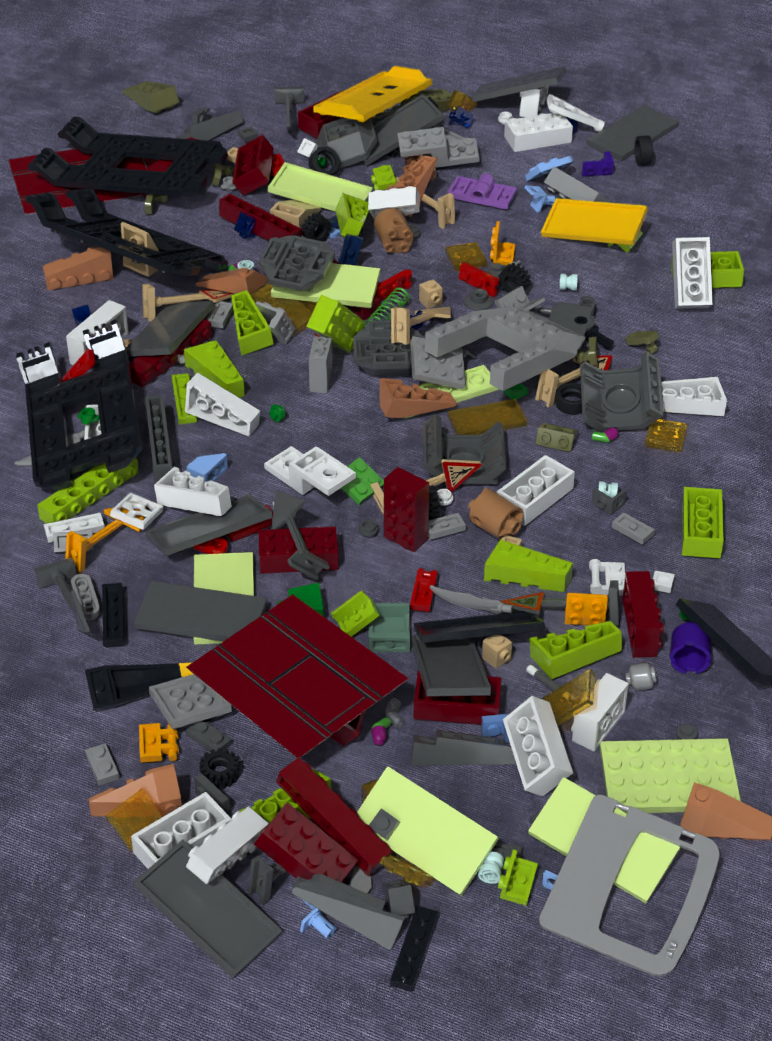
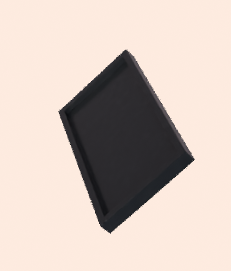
M679 598L675 605L757 681L772 683V658L720 610L711 604Z
M525 611L414 623V631L422 643L545 630L544 621L537 614Z

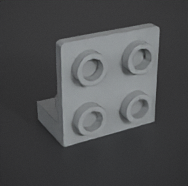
M520 286L494 300L497 308L515 307L528 311L541 307V303L545 301V298L529 301L523 286Z
M257 301L255 305L264 318L270 322L268 327L279 343L286 345L296 329L292 324V320L286 315L287 312L280 307L274 308L267 302L261 303Z

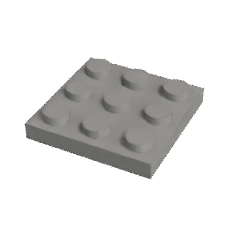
M412 336L410 345L413 379L463 389L465 386L462 347L440 357H435L425 351L424 338Z
M194 674L149 687V694L172 729L232 712L231 704Z

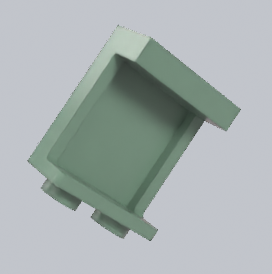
M374 603L380 616L369 623V650L372 652H410L409 603Z

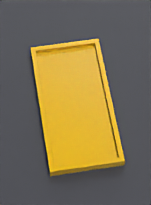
M556 198L541 230V236L634 245L648 208L643 205Z

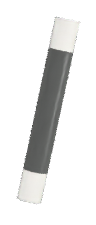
M533 665L527 667L526 671L570 705H574L577 702L574 696Z

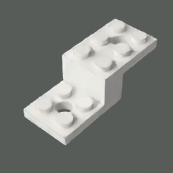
M291 446L264 463V468L302 495L316 487L329 496L356 478V472L317 446L305 454Z

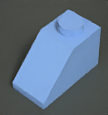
M227 454L197 457L188 464L186 471L190 472L191 476L195 478L197 476L203 477L206 482L215 481L228 469Z

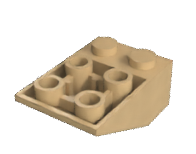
M296 200L277 202L270 209V213L302 229L301 225L305 224L304 220H308V216H312V213H319L321 207Z

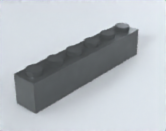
M163 395L145 397L155 483L172 469Z

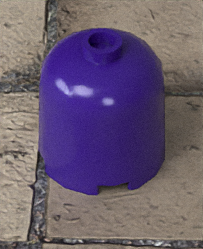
M694 622L682 623L674 629L670 645L671 665L677 671L684 674L687 671L700 673L710 665V637Z

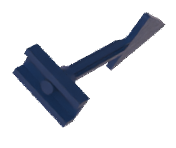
M337 215L328 219L332 226L339 227ZM346 234V237H343L344 243L338 263L355 266L363 238Z

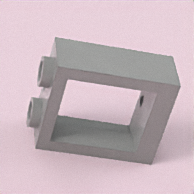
M314 337L309 355L310 392L327 393L332 376V338Z

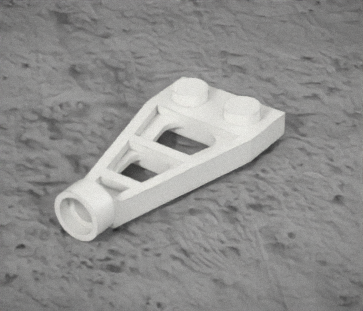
M551 94L548 95L546 100L550 112L554 114L559 113L593 126L596 132H600L603 129L604 121L591 116Z

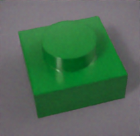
M519 383L503 392L515 401L528 395V388Z

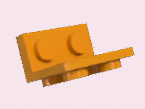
M497 221L496 227H493L490 260H493V263L508 265L514 260L515 244L509 242L499 243L500 221Z
M567 593L564 624L593 625L605 622L608 596Z

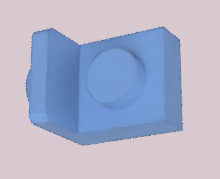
M507 714L482 716V736L504 735L505 743H510L503 722Z

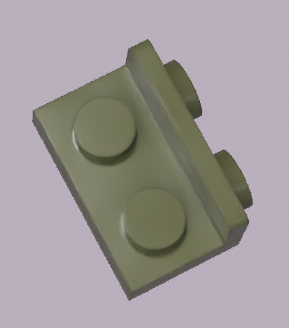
M542 423L538 427L536 444L570 452L573 441L577 438L578 430Z

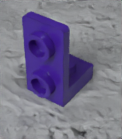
M604 152V158H601V161L583 162L582 176L613 175L614 161L611 153Z

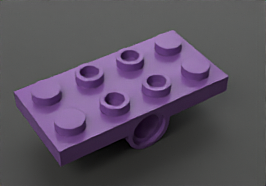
M485 173L478 180L457 176L447 194H453L454 200L508 209L517 193V187L497 184L493 176Z

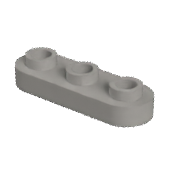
M86 574L75 575L71 579L72 590H75L85 619H96L100 615V606L91 578Z

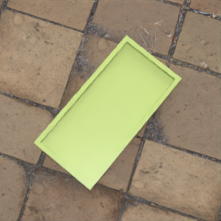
M286 162L268 186V192L332 211H335L342 193L367 201L369 199V192L373 190V187Z
M331 263L324 279L317 282L310 292L273 285L271 297L318 302L320 296L324 295L339 301L343 305L371 308L380 277V268Z
M253 552L194 555V587L254 596ZM194 637V644H216L223 642Z
M388 766L357 812L361 821L367 825L372 822L381 808L401 823L388 841L376 832L374 834L380 840L385 841L392 851L461 896L499 839L490 831Z
M563 777L528 830V834L567 856L589 805L596 795ZM615 807L614 813L626 817L627 813ZM640 833L630 848L614 881V885L647 904L681 847L648 833Z

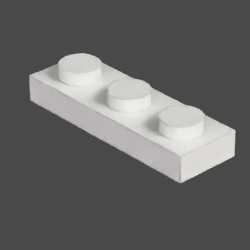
M101 513L44 524L48 543L54 541L53 533L92 530L93 533H97L105 527Z

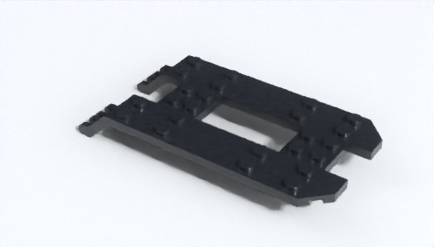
M74 116L63 127V130L58 132V137L67 139L82 153L92 154L84 165L69 164L51 148H43L41 154H38L33 159V162L28 164V169L37 171L53 186L179 197L202 189L208 182L207 175L198 174L207 163L222 164L228 157V152L222 147L220 141L98 133L81 117ZM125 157L174 161L165 172L116 168Z
M84 188L66 191V197L73 200L82 220L85 222H77L67 218L56 196L52 193L27 195L25 198L26 202L33 206L42 226L50 228L52 232L63 233L77 238L81 243H90L132 259L134 263H143L157 268L161 273L191 276L200 274L201 267L198 266H208L216 270L227 269L228 261L224 260L225 257L221 254L106 213L93 189ZM125 222L148 232L156 247L165 251L158 252L118 237H122L121 223Z
M117 319L111 321L113 329L109 331L105 323L101 324L103 333H101L98 325L94 326L96 335L92 337L89 329L83 330L87 348L94 351L95 364L92 372L61 382V375L50 342L44 344L45 353L41 352L40 347H34L36 356H34L32 348L28 349V359H25L23 352L16 353L18 365L25 383L33 481L37 487L54 492L73 486L72 474L103 463L106 464L108 473L126 468L143 450L128 354ZM97 398L101 435L68 446L64 409Z

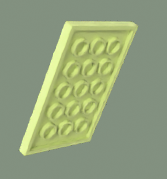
M728 738L600 741L599 747L606 796L617 800L619 803L629 807L632 806L646 813L684 812L694 782L716 789L741 801Z

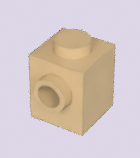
M434 279L419 284V301L427 309L442 305L443 288Z
M502 634L492 635L483 640L482 658L495 669L511 660L512 642Z

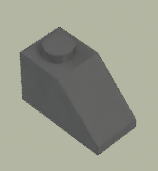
M405 879L382 883L388 912L402 916L404 919L408 918L409 914L415 913L411 885Z

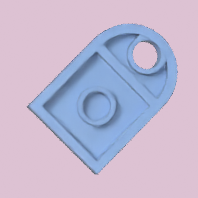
M572 156L561 159L556 157L549 160L548 163L541 162L536 167L529 169V173L525 175V178L529 181L547 175L553 167L559 170L574 162Z

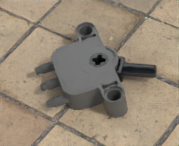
M582 297L578 305L560 302L556 303L552 309H539L540 313L550 315L547 319L585 336V341L577 352L583 350L585 342H589V337H597V342L608 349L612 348L614 344L613 340L598 332L599 327L595 325V299L593 297Z

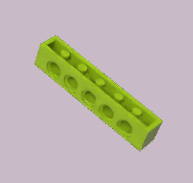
M137 458L126 468L108 473L105 463L95 466L72 481L73 486L59 490L37 504L39 519L48 524L72 518L138 474Z

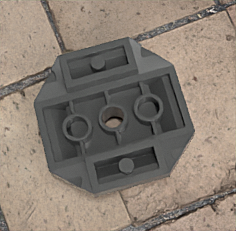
M341 118L324 124L318 138L314 140L318 148L329 147L337 153L340 160L338 169L368 159L370 151L378 141L372 120L358 122L355 119ZM321 155L326 158L325 162L327 165H332L328 157Z
M294 235L281 238L273 237L269 240L259 259V265L270 285L310 292L317 282L324 279L335 257V251L322 241Z
M391 320L369 321L365 328L353 337L354 363L370 376H399L412 373L411 345L399 342L391 343ZM410 327V340L412 336L423 338L422 334Z

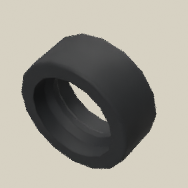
M650 135L637 136L635 139L634 152L637 165H650L652 163L653 143Z
M319 147L310 155L308 165L310 170L332 176L338 170L340 160L333 149ZM318 155H325L329 158L332 164L330 170L327 171L320 168L316 161Z
M566 383L558 387L555 398L558 410L567 414L582 413L581 384ZM574 396L580 398L581 400L570 401L566 400L564 397Z

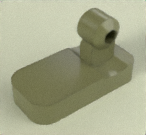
M214 164L212 185H219L221 173L232 176L233 167Z
M147 195L145 200L146 215H153L155 202H167L168 195Z
M636 331L625 337L627 345H641L644 343L648 353L653 355L658 351L654 342L659 338L657 331Z
M589 337L588 352L578 351L575 356L576 362L581 363L589 360L591 365L598 366L597 337Z

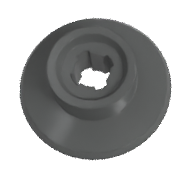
M474 289L464 298V304L472 310H487L493 306L494 300L491 296L487 295L486 290Z

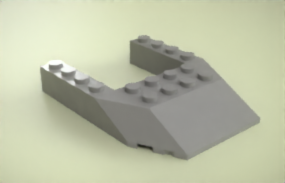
M515 307L472 311L467 315L427 331L425 351L435 357H440L485 336L518 351V353L491 365L489 384L504 391L574 358L577 355V350L581 348V344L585 341V336L534 312Z

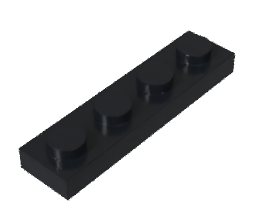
M122 583L102 584L104 647L124 645Z
M416 906L390 979V986L413 992L439 917V911Z

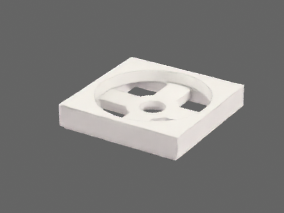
M129 493L111 510L110 516L144 530L163 512V506ZM145 507L150 508L152 512L146 510ZM122 508H125L129 510V512L126 514L121 512L120 510ZM137 515H142L146 518L142 521L135 517Z

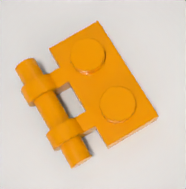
M160 723L139 725L140 762L162 761V754H167L170 761H176L179 753V746L176 744L178 739L176 728L172 729L168 724L167 729H161ZM166 739L168 743L161 744V740Z

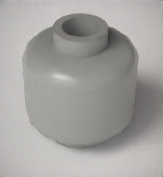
M648 662L633 664L629 667V673H625L627 683L632 685L635 691L651 689L654 687V683L657 682L655 668Z

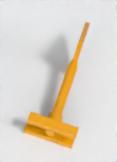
M113 508L104 509V514L111 517L110 513ZM122 508L120 510L121 512L126 514L129 512V510L125 508ZM137 515L135 518L143 521L144 516ZM113 518L115 519L113 522L88 539L70 531L66 534L65 559L72 557L77 567V572L81 573L85 570L86 552L91 546L122 525H126L137 532H140L141 529Z

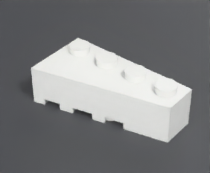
M196 373L187 383L186 413L246 436H250L259 426L260 410L201 374Z
M718 377L661 382L663 412L713 416L725 415L727 399Z
M173 467L154 484L157 503L166 507L191 510L215 516L224 515L232 507L227 486L214 481L206 482L201 476L195 478L188 471L180 472L177 467Z
M249 806L242 812L237 811L228 824L224 822L214 835L212 833L209 834L200 847L196 845L189 852L188 856L190 859L186 867L205 884H208L221 875L226 867L230 869L238 859L240 861L247 856V852L253 853L257 848L254 843L269 823Z

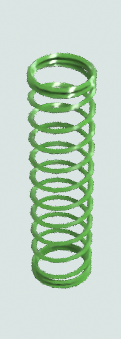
M395 288L390 296L384 300L374 314L364 323V328L366 323L372 321V318H374V321H376L375 318L382 321L378 314L382 315L386 320H391V314L385 310V307L391 310L388 304L394 306L391 302L393 300L399 305L398 308H403L409 301L407 291L403 288ZM396 290H401L406 294L407 299L405 297V302L395 295V293L402 294ZM382 311L386 312L390 318L385 317Z

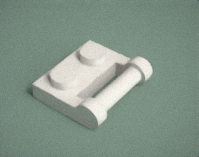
M592 559L589 562V569L592 575L590 592L592 594L608 595L610 580H618L619 596H623L625 564L620 562H600L598 559ZM599 572L605 573V585L600 584Z

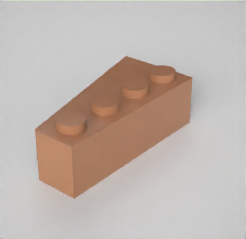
M101 247L87 248L88 251L80 254L77 252L67 259L61 258L43 265L47 290L113 280L111 252Z

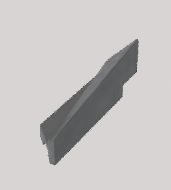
M238 110L191 125L184 130L185 134L177 138L188 139L192 137L198 140H210L242 123L243 119Z
M436 730L435 739L418 735L413 736L412 766L516 764L511 745H505V740L500 738Z
M315 874L310 880L298 876L292 889L293 895L387 950H391L404 917L383 911L384 900L322 874Z

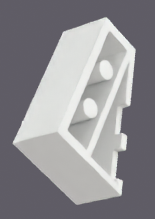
M549 86L520 92V97L522 98L519 116L538 115V112L541 111L540 104L543 105L548 96Z
M412 186L401 189L391 188L384 191L375 190L374 192H369L368 210L374 220L381 211L389 208L399 209L403 212L404 216L420 212V194L417 188Z

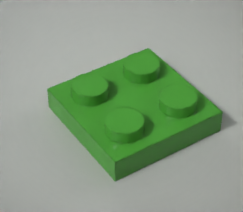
M359 457L347 466L356 472V478L341 488L360 505L374 494L370 484L378 482L380 488L384 487V480Z

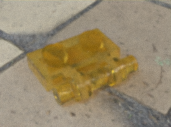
M390 855L389 858L383 856L380 864L385 866L387 871L397 873L403 876V880L408 883L412 882L420 887L423 884L431 886L435 879L398 856Z

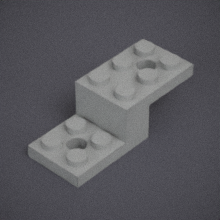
M444 127L398 133L401 157L431 153V157L437 158L435 168L479 162L476 138L446 141Z

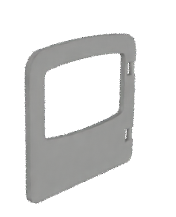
M596 795L589 805L540 914L539 925L546 931L656 977L666 976L677 965L700 917L719 860L718 847L708 837L690 832L681 826L632 806L629 807L619 803L617 800L605 795ZM615 807L628 812L626 817L614 813ZM640 833H648L694 852L698 856L696 871L684 905L667 941L658 954L648 953L606 935L599 930L602 913L614 881L630 848ZM681 834L694 839L693 843L689 844L680 840Z

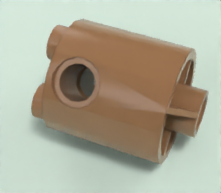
M395 208L381 211L374 220V228L385 251L390 253L407 252L413 242V233L403 212Z
M485 488L468 505L470 521L499 540L504 535L512 537L518 533L522 526L524 513L522 508L489 488Z

